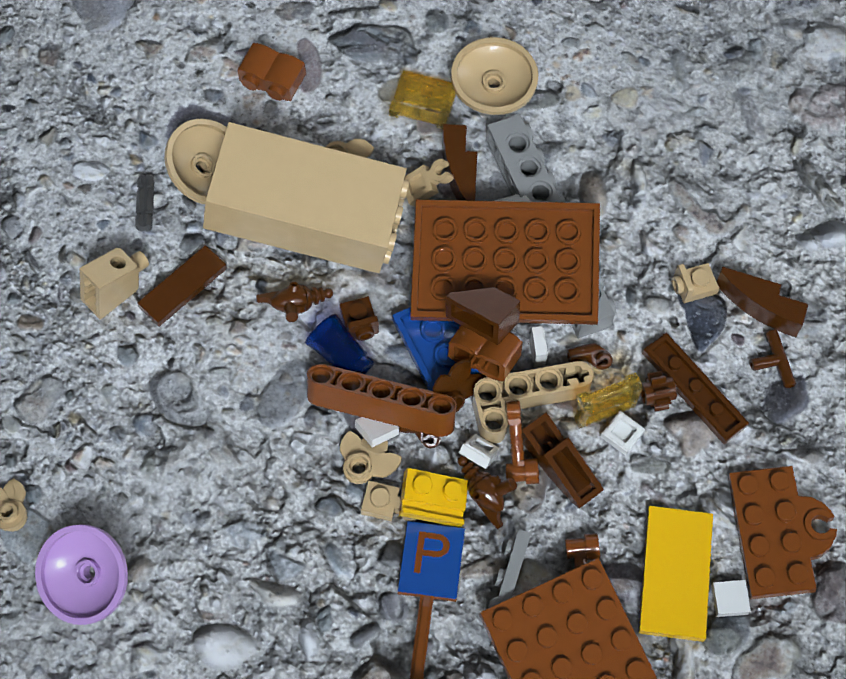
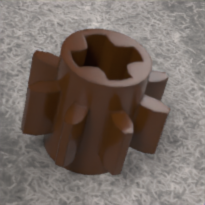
M662 371L647 373L645 382L640 383V395L645 406H653L655 412L669 409L671 400H676L677 390L673 378L666 377V375L663 376Z

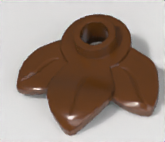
M463 359L452 366L448 375L443 374L437 378L433 385V392L451 396L456 402V412H458L463 407L465 399L473 396L475 384L479 380L486 378V376L483 374H470L471 361Z

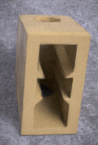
M115 248L79 268L80 298L82 302L100 320L138 290L139 272L149 266L146 256L141 251H137L129 257L121 248Z

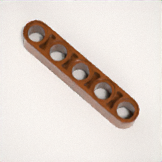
M326 364L314 365L307 372V398L311 404L438 437L448 436L454 431L456 402L451 396Z

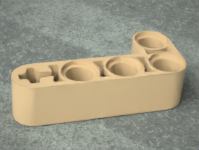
M575 361L509 373L504 381H497L489 377L479 380L474 386L472 406L480 437L492 444L500 443L505 438L508 429L507 402L520 401L521 409L585 397L590 390L594 377L591 366L582 361ZM550 382L555 388L545 389L541 386V383ZM518 387L521 388L525 393L522 395H515L510 391V389ZM489 393L494 396V399L486 401L480 398L479 395ZM490 421H495L501 425V428L492 430L486 424Z

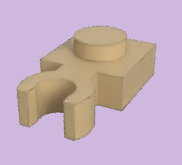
M438 159L432 164L431 169L426 165H422L405 176L404 180L410 181L406 194L410 205L416 207V200H427L439 193L436 185L439 183L447 184L454 179V176L448 172L441 175L442 170L449 166L447 161Z
M368 481L361 514L392 521L394 513L399 514L401 510V497H398L400 488ZM401 516L405 521L414 522L416 520Z

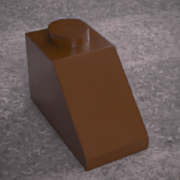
M495 287L451 292L446 296V317L499 345L519 322L520 301L511 294L504 293Z

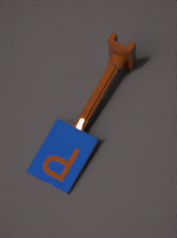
M407 522L398 594L420 598L410 679H423L433 601L438 599L456 602L465 528Z

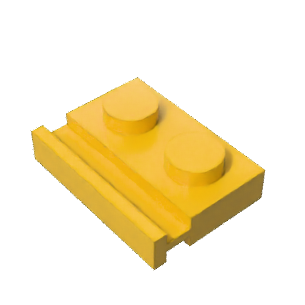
M407 468L403 475L402 504L399 516L460 528L464 525L463 516L466 510L468 480Z

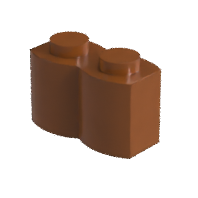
M259 43L251 45L237 70L239 81H241L244 87L253 91L256 89L266 91L271 98L278 101H291L306 75L305 63L285 53H278L274 49Z
M461 325L449 342L448 357L456 363L463 359H469L472 369H477L480 373L491 379L504 381L521 356L523 342L515 334L509 332L501 343L496 345Z

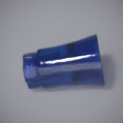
M332 314L324 319L309 334L305 341L307 346L320 354L334 367L366 374L374 365L373 360L367 356L366 350L354 339L337 314Z

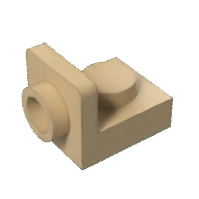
M709 263L686 269L684 264L677 265L672 277V286L675 293L680 294L683 303L718 294L719 286Z

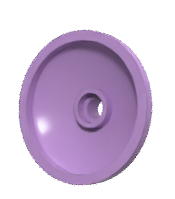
M78 524L64 527L47 539L38 554L35 580L38 593L52 614L67 623L87 625L105 619L119 606L127 588L128 569L120 546L107 532L95 526ZM90 567L94 568V577L90 575Z

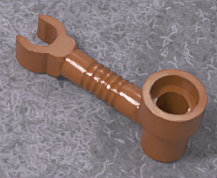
M520 401L507 402V416L511 438L512 463H506V479L513 478L516 482L526 481V485L539 484L538 459L524 458Z
M597 533L584 534V538L565 539L567 559L574 558L575 569L587 564V560L600 559Z

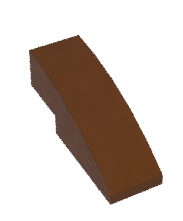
M443 124L442 155L443 159L449 163V166L445 167V172L454 176V179L449 182L450 188L456 200L475 201L477 152L466 151L467 125Z
M722 266L717 278V284L728 299L757 321L779 332L797 337L803 326L809 304L780 296L781 284Z
M547 412L538 415L522 427V441L533 458L538 459L539 466L577 508H581L604 491V488L569 437H563Z

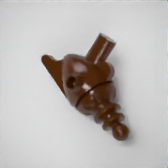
M291 282L289 286L280 291L256 295V302L271 304L276 310L285 313L288 322H295L298 319V314L308 311L312 303L318 305L319 301L324 302L325 298H331L333 290L330 288L323 290L322 287H318V289L312 287L310 290L303 284Z
M460 456L457 461L460 466H463L461 472L466 473L464 476L465 480L469 479L467 489L471 498L478 504L495 528L503 527L500 513L504 509V495L517 489L516 481L513 478H509L501 482V478L498 475L480 472V467H474L475 463L473 461L468 463V458Z

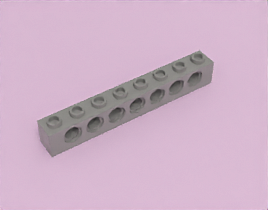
M521 115L488 124L486 141L511 196L519 194L520 198L526 195L531 202L566 203L563 196L559 197L555 189V177L551 171L547 172L544 165L543 152L540 147L536 148L533 142L532 129L528 123H524ZM513 148H518V149H521L522 151L516 152V151H513L512 149H513ZM530 172L533 176H526L523 173ZM540 196L543 197L545 200L539 201L536 200L534 197ZM600 273L598 325L571 324L578 339L612 326L616 307L612 298H607L603 290L604 282Z

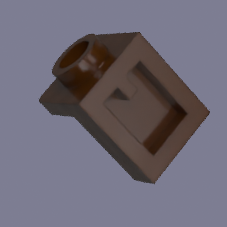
M369 296L339 304L349 341L355 339L364 341L372 338L375 334H379L378 317L374 314Z

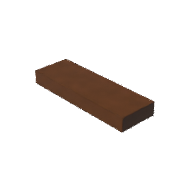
M205 245L137 303L138 307L160 327L227 269V266Z

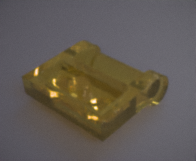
M403 70L394 99L390 105L389 116L398 118L400 115L437 125L436 128L443 129V124H448L456 98L452 82ZM403 102L440 111V114L403 105Z
M634 372L626 375L625 380L589 394L586 391L577 394L578 406L574 419L579 429L616 415L620 411L624 412L636 407L642 391V383L637 373Z

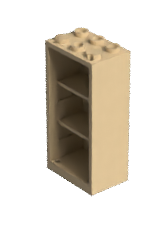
M228 122L205 201L203 228L380 273L382 264H389L391 253L394 249L397 237L396 232L403 212L402 206L410 182L404 180L407 168Z

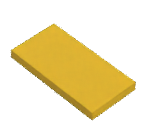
M656 506L648 507L638 634L700 642L706 640L713 514Z

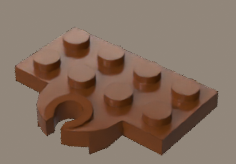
M793 466L729 473L728 481L750 600L814 593L817 587L811 560L819 559L829 551L837 535V529L831 528L826 533H818L812 528L811 522L816 519L826 523L833 521L834 515L823 502L815 498L798 496Z

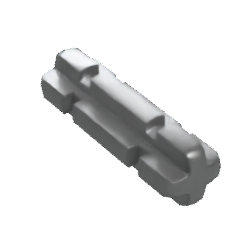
M140 175L137 179V215L135 217V226L138 231L148 232L152 229L154 178L150 175Z

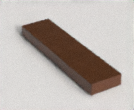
M667 332L643 349L642 354L657 371H662L663 376L666 375V377L673 378L677 393L723 444H726L748 426L749 422Z

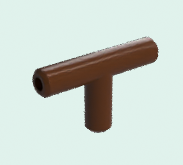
M775 329L769 330L766 333L772 355L751 359V369L756 371L777 366L784 387L792 388L796 385V381L778 331Z

